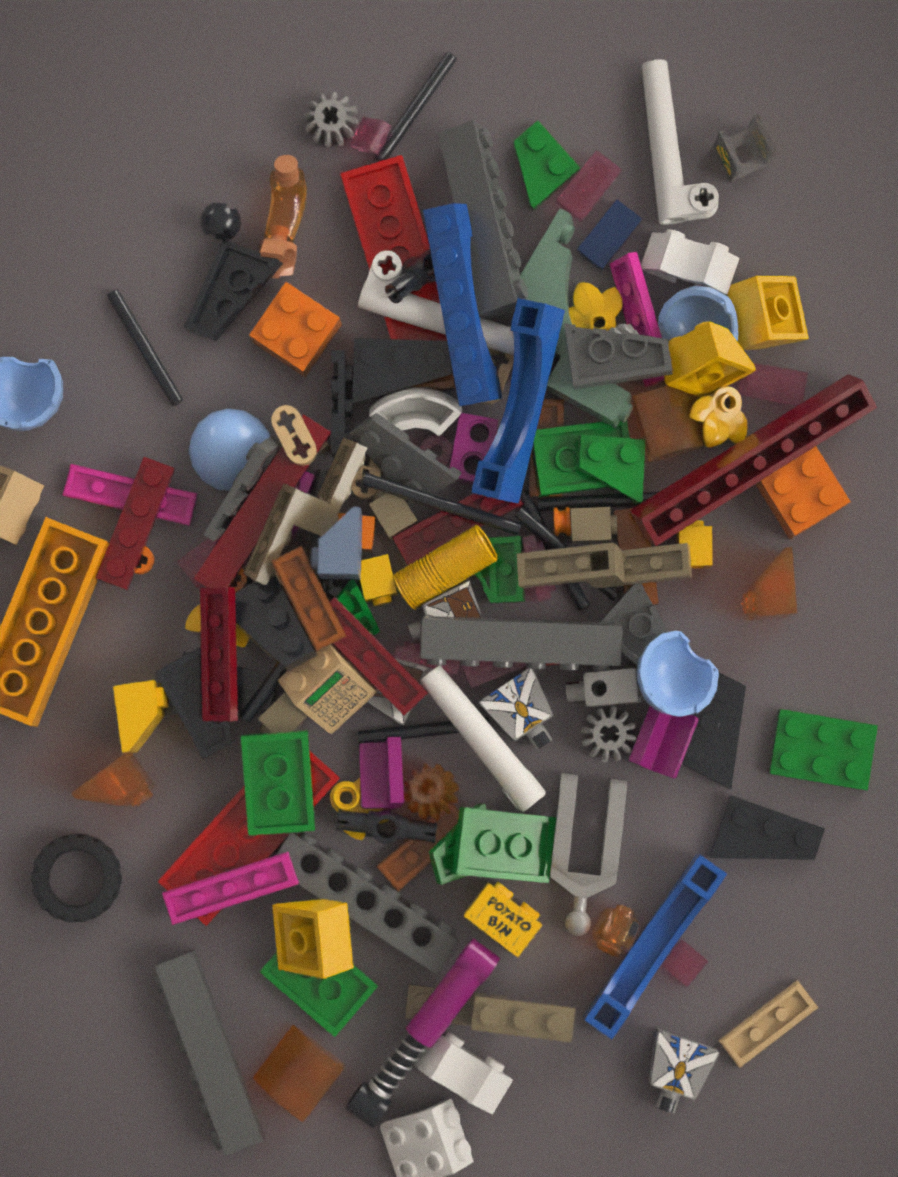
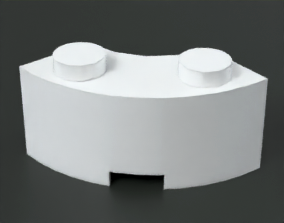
M667 229L666 233L651 234L641 268L649 274L675 283L676 279L695 283V286L712 287L720 293L727 295L739 258L729 253V248L721 243L710 242V245L694 242L685 239V235L679 231Z
M407 387L390 392L376 400L369 408V416L371 417L378 413L402 431L411 428L428 429L440 436L462 413V406H459V402L455 398L442 391L427 387Z
M449 1031L445 1036L442 1035L432 1048L426 1046V1051L420 1052L419 1060L414 1061L412 1065L469 1103L491 1114L494 1113L513 1081L512 1078L502 1072L505 1068L503 1064L489 1056L486 1060L480 1058L463 1047L464 1040Z

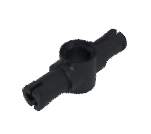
M430 249L422 255L406 259L402 266L401 275L385 287L386 294L394 290L388 296L393 303H400L413 290L418 291L426 284L436 282Z
M339 809L336 830L366 833L365 837L375 838L383 844H391L395 841L405 842V839L435 844L437 822L432 823L408 819V816L399 815L392 809H382L378 812L369 811L368 813ZM389 819L395 823L396 829L391 833H383L377 825L381 820Z

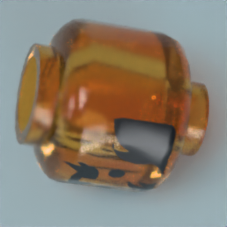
M619 904L616 905V908L603 909L592 930V937L596 941L595 946L602 952L615 957H619L621 953L630 952L640 931V923L633 917L635 912Z

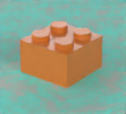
M285 282L249 334L252 343L306 378L342 324L340 317Z
M816 446L755 484L789 540L851 502Z

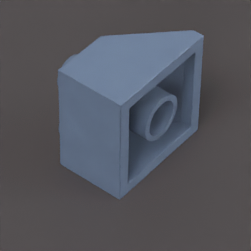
M360 507L351 508L319 539L318 548H312V568H314V571H318L321 579L361 580L363 514Z

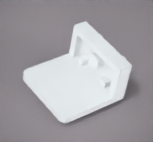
M452 1098L441 1101L424 1111L388 1120L380 1126L397 1177H444L452 1175L474 1162L471 1156L470 1145L466 1141L460 1124V1116L454 1107Z

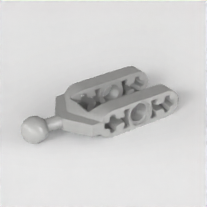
M561 772L550 877L574 895L573 911L566 916L565 927L571 935L582 936L591 927V919L586 913L587 898L616 884L627 780L610 778L599 875L569 872L568 864L578 774Z

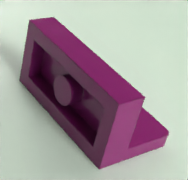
M649 706L629 761L642 768L675 779L697 726L698 718L693 715L675 717L658 712Z
M388 737L386 742L361 743L359 745L361 807L363 809L401 808L404 803L401 737Z

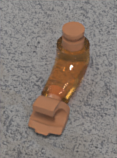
M291 155L279 156L274 162V170L270 174L271 203L269 216L264 232L265 238L260 241L259 253H261L262 257L275 258L283 263L271 277L279 279L281 276H293L297 258V246L293 242L303 217L307 198L305 174L298 167L297 159Z

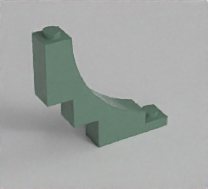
M560 208L520 275L528 290L526 300L545 303L565 310L554 355L558 363L549 376L547 390L616 428L620 421L626 422L633 410L634 405L630 404L632 398L628 391L615 383L574 390L564 323L572 324L569 312L568 285L573 259L570 250L562 246V243L567 244L570 241L575 227L573 226L572 215Z

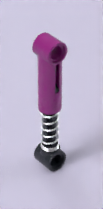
M472 938L461 951L454 965L406 1026L409 1035L406 1039H401L402 1044L399 1048H394V1055L387 1057L388 1063L385 1066H380L381 1072L378 1075H373L374 1078L370 1082L364 1081L359 1086L345 1109L373 1128L392 1102L390 1100L392 1089L398 1088V1081L405 1078L407 1070L412 1069L413 1061L419 1060L420 1052H425L426 1046L432 1048L478 986L494 970L500 957Z

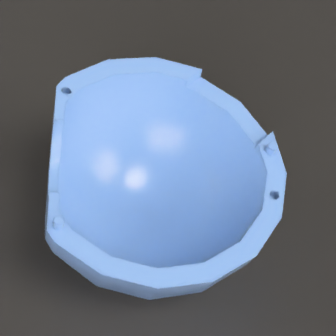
M693 286L680 290L664 303L659 314L658 326L661 337L668 339V342L674 337L683 336L694 330L696 325L709 321L729 329L738 342V320L735 307L729 297L712 287Z
M0 357V426L14 431H28L43 426L58 411L63 399V380L55 362L51 359H39L37 363L20 361L15 357Z
M227 408L212 412L198 423L191 436L189 455L192 467L205 483L219 490L230 491L235 477L248 461L246 456L251 447L256 442L260 444L268 439L270 433L258 418L246 411Z
M681 631L663 633L650 642L642 652L637 665V684L646 702L658 712L675 717L698 713L709 705L717 690L719 675L718 669L709 659H703L689 647L690 640Z

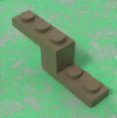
M343 437L317 498L283 483L243 574L259 583L267 585L269 579L276 573L271 561L278 558L283 548L289 544L293 525L323 536L338 522L340 508L351 494L353 479L364 465L367 447Z
M613 542L517 554L518 584L522 589L585 581L597 589L692 578L690 545L688 543L621 550Z
M409 984L405 1018L412 1019L436 987ZM474 992L451 1024L471 1026V1030L572 1042L575 1008L510 1000L508 996Z

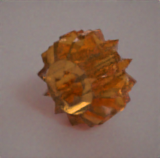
M423 764L421 773L412 770L413 781H404V786L409 789L403 793L404 800L409 802L408 809L412 813L418 812V816L423 820H426L429 815L434 820H439L440 811L442 810L446 814H451L448 805L449 803H458V798L454 793L460 790L459 785L453 781L454 775L448 770L444 772V768L439 764H436L433 769L428 764Z

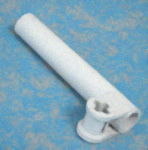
M652 60L642 64V75L659 223L670 225L709 218L718 209L719 194L717 189L709 183L684 185L667 61ZM702 195H706V199L709 200L706 207L702 206L701 201H699Z
M392 251L378 253L373 259L368 278L363 285L358 308L446 335L440 303L413 294H408L400 303H393L388 298L394 290L386 294L385 287L401 275L402 263L399 256ZM388 260H392L393 267L396 270H390L387 275H384L382 268L379 266L380 263L386 264ZM479 317L487 347L514 356L513 331H510L511 327Z
M441 665L437 666L420 680V683L503 787L502 791L520 813L526 811L546 794L535 777L523 766Z

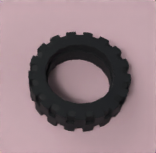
M70 834L58 837L43 847L41 853L34 861L33 872H31V881H33L32 891L34 897H37L40 907L50 913V916L69 923L85 922L94 919L107 911L119 895L120 884H122L120 862L116 859L114 851L99 838L87 834ZM72 850L85 851L93 855L101 864L104 873L103 887L99 895L90 903L81 906L68 905L60 901L53 893L49 882L50 870L55 860L63 853Z

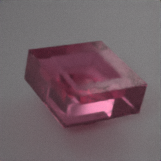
M363 117L350 146L358 152L378 155L386 142V137L392 126L384 120Z
M681 940L661 965L688 987L708 961L684 940Z

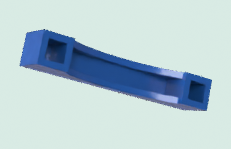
M453 203L423 210L459 406L502 399L497 366L493 364L484 338L475 298L470 249L471 237L473 235L467 204Z
M517 299L510 328L514 335V364L508 400L494 441L483 461L479 460L471 493L519 503L565 310L545 303Z
M700 854L694 856L638 936L633 947L624 956L582 1016L585 1021L610 1039H613L660 965L700 910L711 899L727 876V873Z

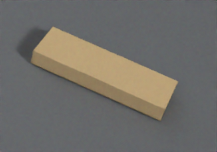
M796 980L718 1041L740 1068L815 1011L818 1006L799 981Z

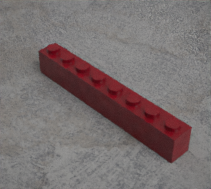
M847 374L629 511L643 537L657 546L870 413L877 406L864 381Z

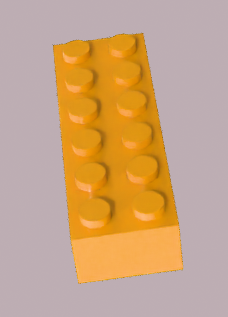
M45 517L0 626V714L27 725L38 727L98 581L96 575L109 542Z

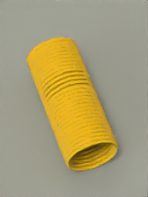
M474 525V527L461 533L455 539L452 538V540L444 543L438 549L436 548L429 552V555L426 554V556L419 558V560L408 565L405 569L399 570V572L393 575V578L405 602L412 609L416 610L423 604L436 598V596L444 593V591L446 592L447 589H451V587L458 585V583L466 580L472 574L475 575V573L483 570L489 564L491 565L498 560V557L484 531L478 525Z

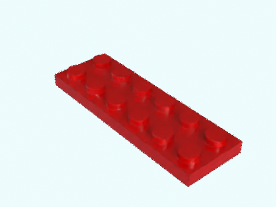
M402 155L340 173L369 271L373 259L382 251L396 253L403 266L406 259L422 255L430 249L429 240ZM388 260L386 264L380 263L379 265L384 275H387L390 270H396L393 267L392 260ZM436 282L426 284L420 290H413L410 293L440 303ZM384 316L390 339L447 341L445 334Z
M310 751L313 803L315 807L339 781L340 777ZM244 785L157 882L168 891L269 858L290 833L248 836ZM222 909L197 918L205 926H208Z

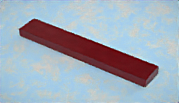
M303 414L302 419L316 445L318 454L331 435V432ZM299 437L293 439L297 449L293 452V455H300L302 459L308 457L307 450L311 446H303ZM282 446L193 579L206 588L229 587L253 552L283 483L295 488L311 463L306 466H297L291 462Z

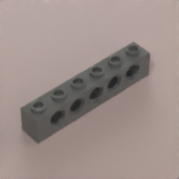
M291 832L276 855L289 852L299 882L298 885L320 899L347 903L350 919L436 975L439 973L459 941L454 936L456 933L454 928L441 920L436 925L426 918L429 912L414 902L410 906L405 905L398 900L401 896L400 893L386 884L379 888L370 882L373 876L362 868L356 866L353 871L342 863L346 858L331 848H328L326 852L315 846L318 840L308 833L299 832V834ZM307 854L317 856L320 861V867L315 873H308L302 867V859ZM335 872L343 873L348 879V885L343 891H335L329 884L330 876ZM368 890L375 895L376 903L372 908L363 909L358 905L357 896L361 891ZM395 908L402 912L404 921L400 926L391 927L385 922V913L389 909ZM426 927L430 930L432 938L428 944L418 945L414 942L412 933L416 928Z

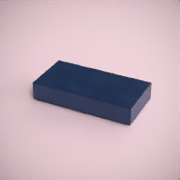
M616 199L577 248L576 252L602 271L641 223L642 218Z

